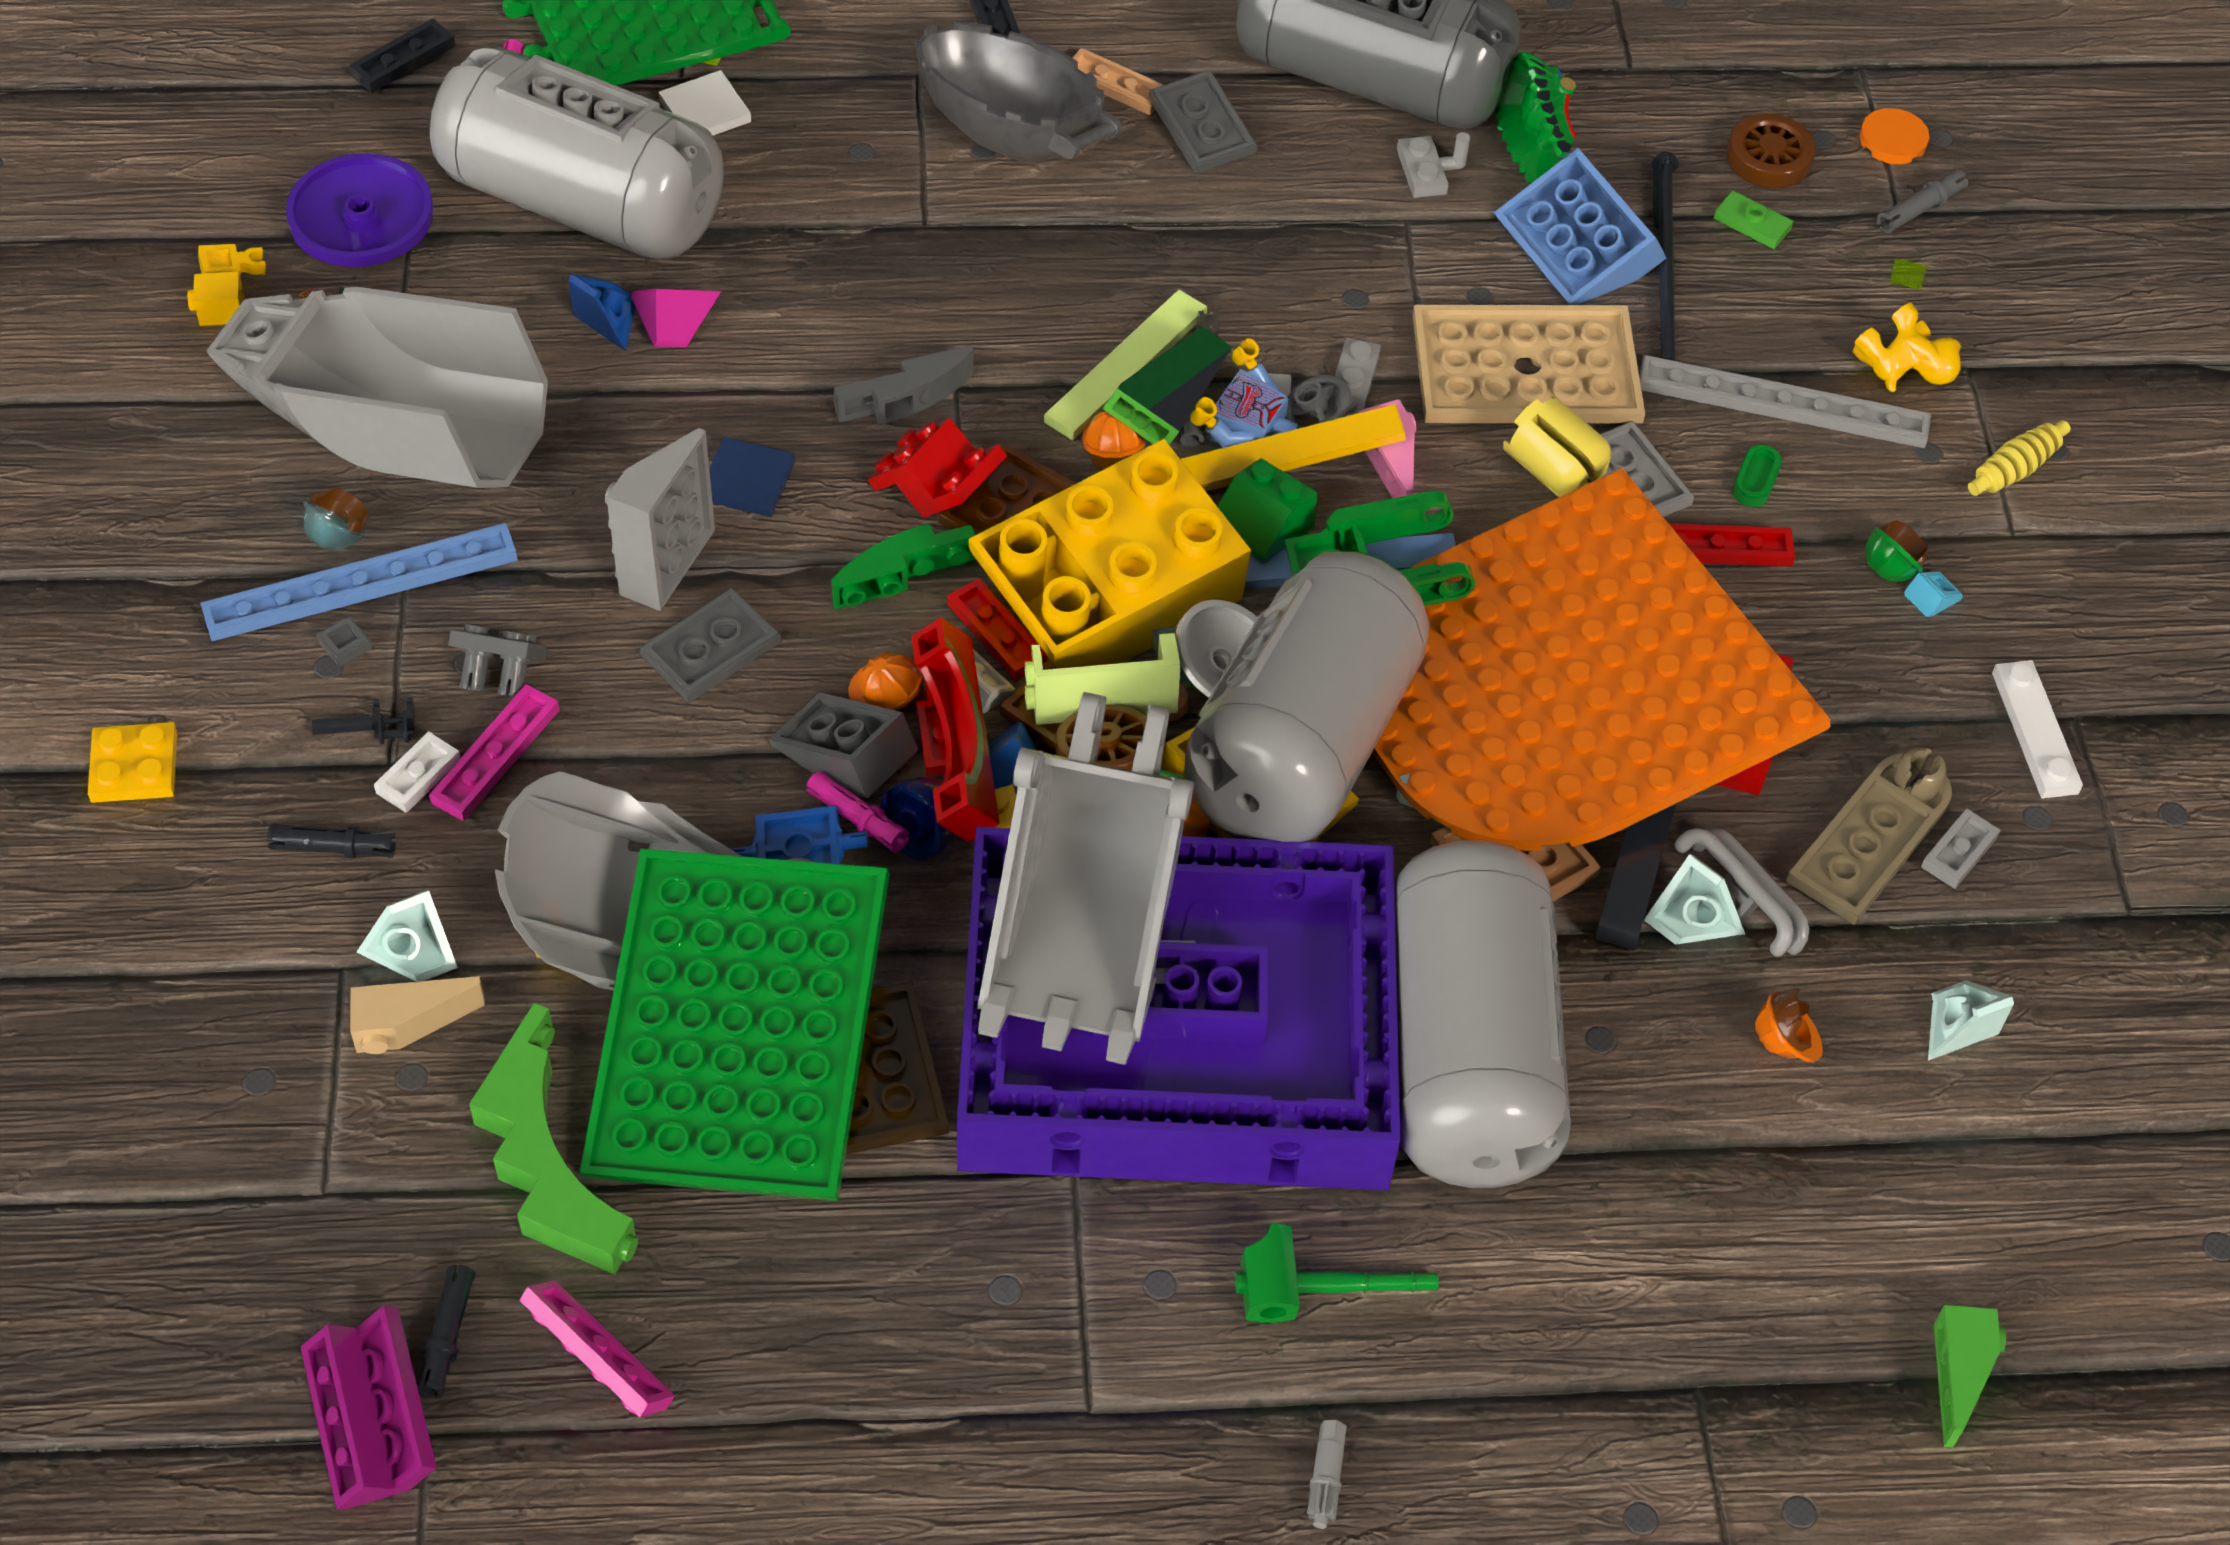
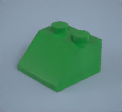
M1260 458L1235 475L1217 507L1251 549V554L1265 562L1285 548L1284 539L1303 536L1315 527L1317 492Z

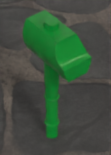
M1270 1223L1265 1237L1244 1248L1240 1260L1241 1272H1235L1236 1294H1243L1245 1319L1260 1323L1295 1320L1300 1307L1299 1293H1349L1359 1291L1364 1293L1366 1291H1411L1413 1293L1414 1291H1437L1439 1286L1437 1273H1414L1413 1271L1410 1273H1366L1365 1271L1363 1273L1343 1271L1296 1272L1292 1227L1280 1223Z

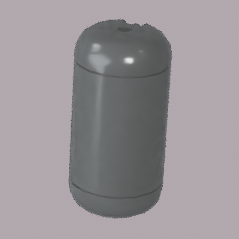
M1239 0L1236 13V29L1240 46L1248 56L1258 62L1451 128L1463 130L1480 126L1495 112L1509 83L1513 60L1518 54L1521 39V25L1518 14L1511 4L1505 0Z

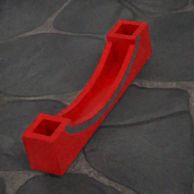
M940 617L913 634L911 639L915 666L921 670L931 691L939 714L945 741L946 769L942 785L933 790L937 823L969 843L975 839L976 827H996L1000 824L972 638Z

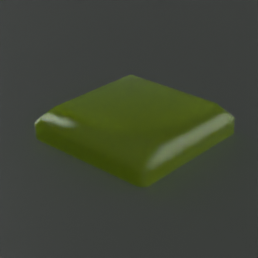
M1895 259L1890 283L1921 290L1926 266Z

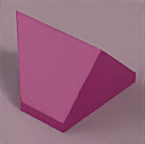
M650 289L633 291L631 298L654 347H688L690 340L722 291Z

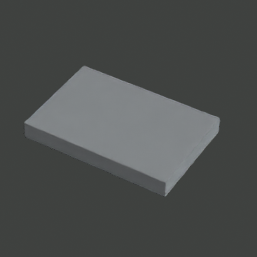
M1633 421L1600 434L1608 441L1612 452L1611 460L1604 476L1623 468L1663 517L1692 505L1694 500L1693 494Z

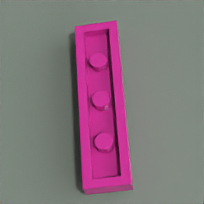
M525 684L429 794L431 804L465 821L560 711L558 700Z
M556 1280L527 1286L519 1301L532 1312V1317L538 1323L546 1326L561 1340L565 1350L576 1355L591 1370L596 1380L607 1385L622 1400V1404L627 1410L637 1414L639 1417H644L668 1408L675 1395Z

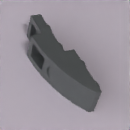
M972 345L901 360V372L834 387V406L838 422L875 415L878 425L916 414L948 397L973 376Z

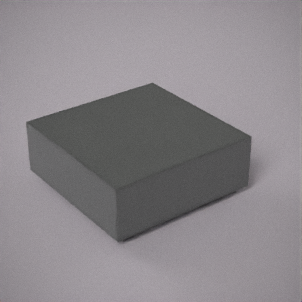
M351 616L316 634L318 643L338 667L373 649L371 640Z

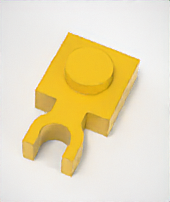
M235 244L198 246V258L202 274L239 271L240 278L241 272L251 275H265L266 263L262 261V247L249 248L244 252H237Z

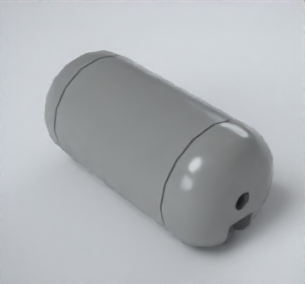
M492 46L474 50L459 66L453 67L445 76L437 91L431 110L430 141L432 152L440 166L451 178L459 183L640 256L666 260L677 257L689 250L707 230L721 198L724 182L722 151L708 129L697 122L659 108V103L536 54L531 58L513 50Z
M1357 551L1326 552L1316 556L1309 561L1304 569L1294 573L1284 581L1270 606L1258 616L1198 714L1201 719L1188 741L1184 766L1186 780L1194 782L1192 796L1195 804L1214 825L1236 839L1306 842L1315 839L1339 813L1425 656L1430 623L1420 594L1404 574L1382 559Z
M1461 840L1434 846L1413 857L1394 880L1400 1144L1421 1172L1439 1181L1467 1188H1498L1513 1185L1545 1172L1567 1147L1571 1129L1559 962L1556 947L1555 908L1550 893V884L1542 867L1532 857L1514 846L1489 840Z

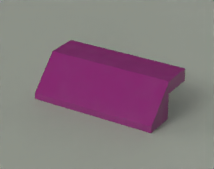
M383 1305L357 1328L326 1324L301 1346L336 1509L345 1510L409 1491L437 1468L398 1307Z

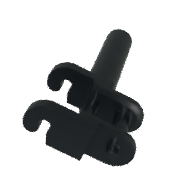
M407 697V710L403 712V717L384 719L379 699L373 700V715L312 719L313 735L375 730L374 737L379 738L380 745H384L385 739L404 737L405 742L409 743V736L414 735L413 729H415L413 697ZM403 723V729L385 730L386 724Z

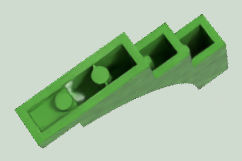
M534 1003L469 1104L474 1125L506 1138L495 1154L493 1161L499 1180L530 1193L517 1214L522 1235L615 1275L623 1261L627 1263L631 1260L638 1245L633 1218L613 1209L593 1195L566 1166L555 1147L548 1129L547 1120L548 1090L552 1077V1067L547 1049L554 1038L555 1029L552 1025L549 1008Z

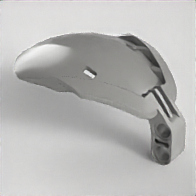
M558 771L543 776L526 786L506 809L498 831L507 838L504 872L495 869L500 897L514 928L527 945L545 963L572 973L598 988L614 990L640 853L628 850L629 841L649 844V849L728 856L741 855L703 833L664 804L637 801L626 791L607 787ZM804 858L787 859L792 861L814 862Z

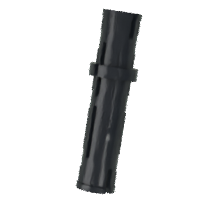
M271 824L267 837L270 850L328 852L345 854L346 858H357V855L393 858L396 850V840H392L396 837L395 832L360 830L359 826H348V829Z
M451 1265L447 1268V1276L429 1339L424 1341L421 1353H424V1359L416 1384L419 1395L426 1398L432 1397L433 1389L435 1390V1399L441 1398L444 1395V1387L450 1365L456 1361L459 1349H456V1343L471 1287L476 1277L475 1271L464 1265H459L458 1274H456V1265Z

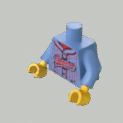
M1250 338L1244 340L1241 343V347L1238 346L1232 352L1233 362L1240 366L1246 365V371L1239 370L1216 404L1212 399L1203 397L1198 401L1195 406L1196 409L1190 415L1193 424L1197 426L1206 425V439L1218 443L1222 448L1300 428L1299 424L1285 419L1288 398L1271 379L1262 363L1255 361L1254 358L1259 354V347Z

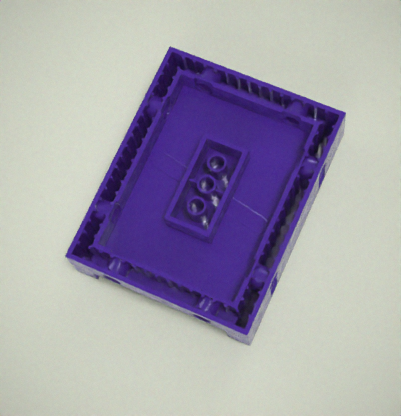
M976 827L957 1116V1171L1389 1190L1400 1143L1393 846L1182 836L1161 940L1195 941L1196 943L1160 942L1155 968H1167L1169 970L1166 972L1164 984L1155 983L1140 1041H1135L1126 1065L1106 1061L1108 1035L1071 1028L1062 1051L1042 1047L1045 1022L1012 1015L1007 1016L998 1038L978 1034L981 1009H978V1002L1010 828Z

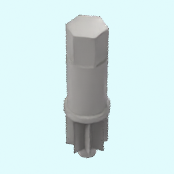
M1324 1420L1320 1425L1314 1473L1309 1486L1308 1519H1314V1527L1320 1529L1326 1528L1329 1520L1336 1521L1339 1492H1341L1340 1475L1347 1426L1338 1420Z

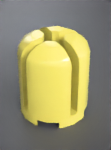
M1551 394L1552 399L1544 403L1536 399L1515 419L1514 423L1519 427L1513 435L1510 444L1504 440L1503 449L1556 496L1561 497L1589 484L1587 482L1588 479L1595 481L1602 478L1607 472L1612 452L1608 441Z

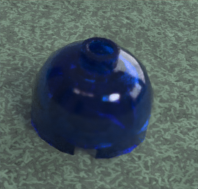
M914 777L899 782L883 794L880 808L886 812V816L890 820L909 831V835H907L909 840L900 851L918 861L939 854L956 838V834L937 823L933 790L942 785V783L930 777Z

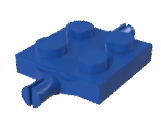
M837 806L757 815L756 835L752 846L729 849L742 857L779 860L804 858L817 863L841 864L845 850L868 848L869 844L866 830L843 834L839 827Z

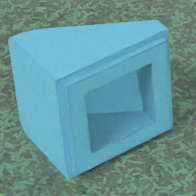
M1940 571L1918 573L1904 591L1905 597L1926 617L1938 614L1963 598L1962 593Z

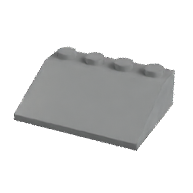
M701 428L693 430L626 468L618 481L612 482L609 485L605 495V503L608 505L609 513L608 527L611 529L613 542L612 553L614 554L616 564L615 577L618 579L619 594L659 611L662 610L715 531L706 430Z

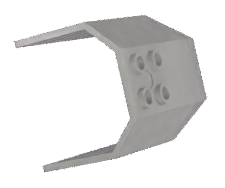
M364 287L344 288L343 294L326 296L323 290L312 291L307 298L294 300L290 294L245 299L207 349L209 356L224 372L270 410L339 457L369 470L475 488L509 487L543 435L548 380L516 308Z

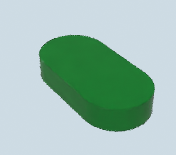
M1755 445L1747 450L1732 489L1734 498L1742 505L1759 507L1768 501L1782 464V457L1776 449L1768 445Z

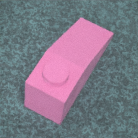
M1399 399L1359 411V413L1393 404L1397 406L1406 440L1365 451L1392 498L1412 495L1414 480L1416 421L1413 414L1405 410Z

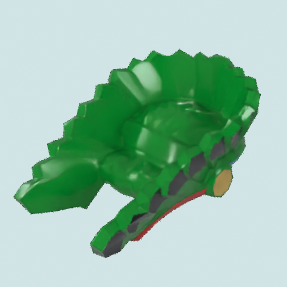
M1519 52L1513 60L1509 83L1497 106L1499 109L1496 114L1499 120L1497 129L1502 133L1501 140L1507 143L1506 151L1511 153L1512 161L1519 164V173H1525L1526 182L1531 184L1560 162L1558 158H1566L1572 148L1576 134L1570 124L1569 101L1577 86L1574 80L1565 77L1561 73L1557 65H1547L1533 54Z

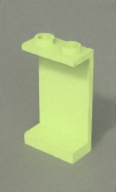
M1175 633L1159 634L1158 660L1043 670L1040 644L1032 645V661L1025 662L1027 685L1025 686L1026 709H1034L1036 725L1062 723L1066 718L1078 711L1084 692L1106 696V704L1126 706L1144 715H1147L1148 712L1147 704L1169 708V713H1177L1180 659Z

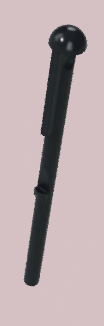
M1663 151L1658 153L1652 161L1654 226L1657 229L1659 228V245L1666 256V259L1660 263V268L1657 269L1658 276L1660 277L1661 358L1675 361L1672 172L1678 168L1679 162L1673 153Z

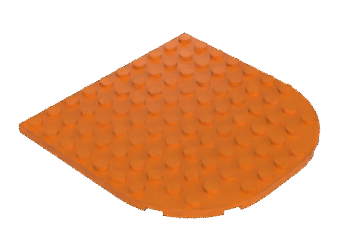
M1621 468L1413 566L1418 567L1436 563L1438 566L1454 562L1470 565L1475 587L1464 598L1424 606L1430 623L1424 659L1372 753L1408 803L1428 820L1433 818L1437 822L1451 828L1452 834L1466 840H1489L1514 846L1519 850L1541 851V846L1569 842L1570 847L1616 833L1830 729V718L1626 471ZM1452 577L1448 579L1445 583H1455L1461 580L1463 577ZM1410 773L1407 784L1403 783L1399 776Z

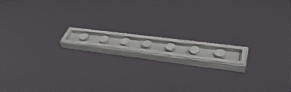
M1643 355L1639 373L1642 391L1925 448L1928 441L1931 413Z

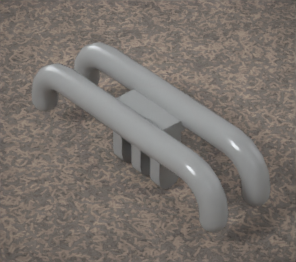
M1711 827L1707 829H1690L1677 838L1675 841L1677 851L1685 853L1691 847L1697 852L1707 849L1728 872L1724 879L1735 908L1739 904L1741 905L1737 909L1741 923L1758 906L1774 922L1777 935L1770 945L1772 955L1780 957L1786 951L1791 955H1797L1802 951L1808 941L1810 930L1805 914L1733 835L1724 829Z

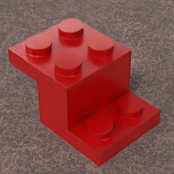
M951 418L938 423L931 420L917 432L912 428L903 434L896 442L899 447L894 453L888 452L875 463L874 466L877 470L867 481L876 491L896 484L922 517L926 518L964 503L1007 457V454L998 444L985 450L982 447L975 449Z

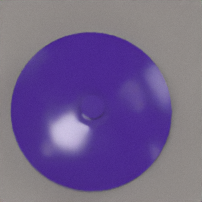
M371 153L340 156L315 166L296 182L289 194L286 205V216L290 232L300 248L320 261L345 267L377 265L405 254L415 247L426 235L432 223L434 212L430 188L424 177L415 168L399 159Z

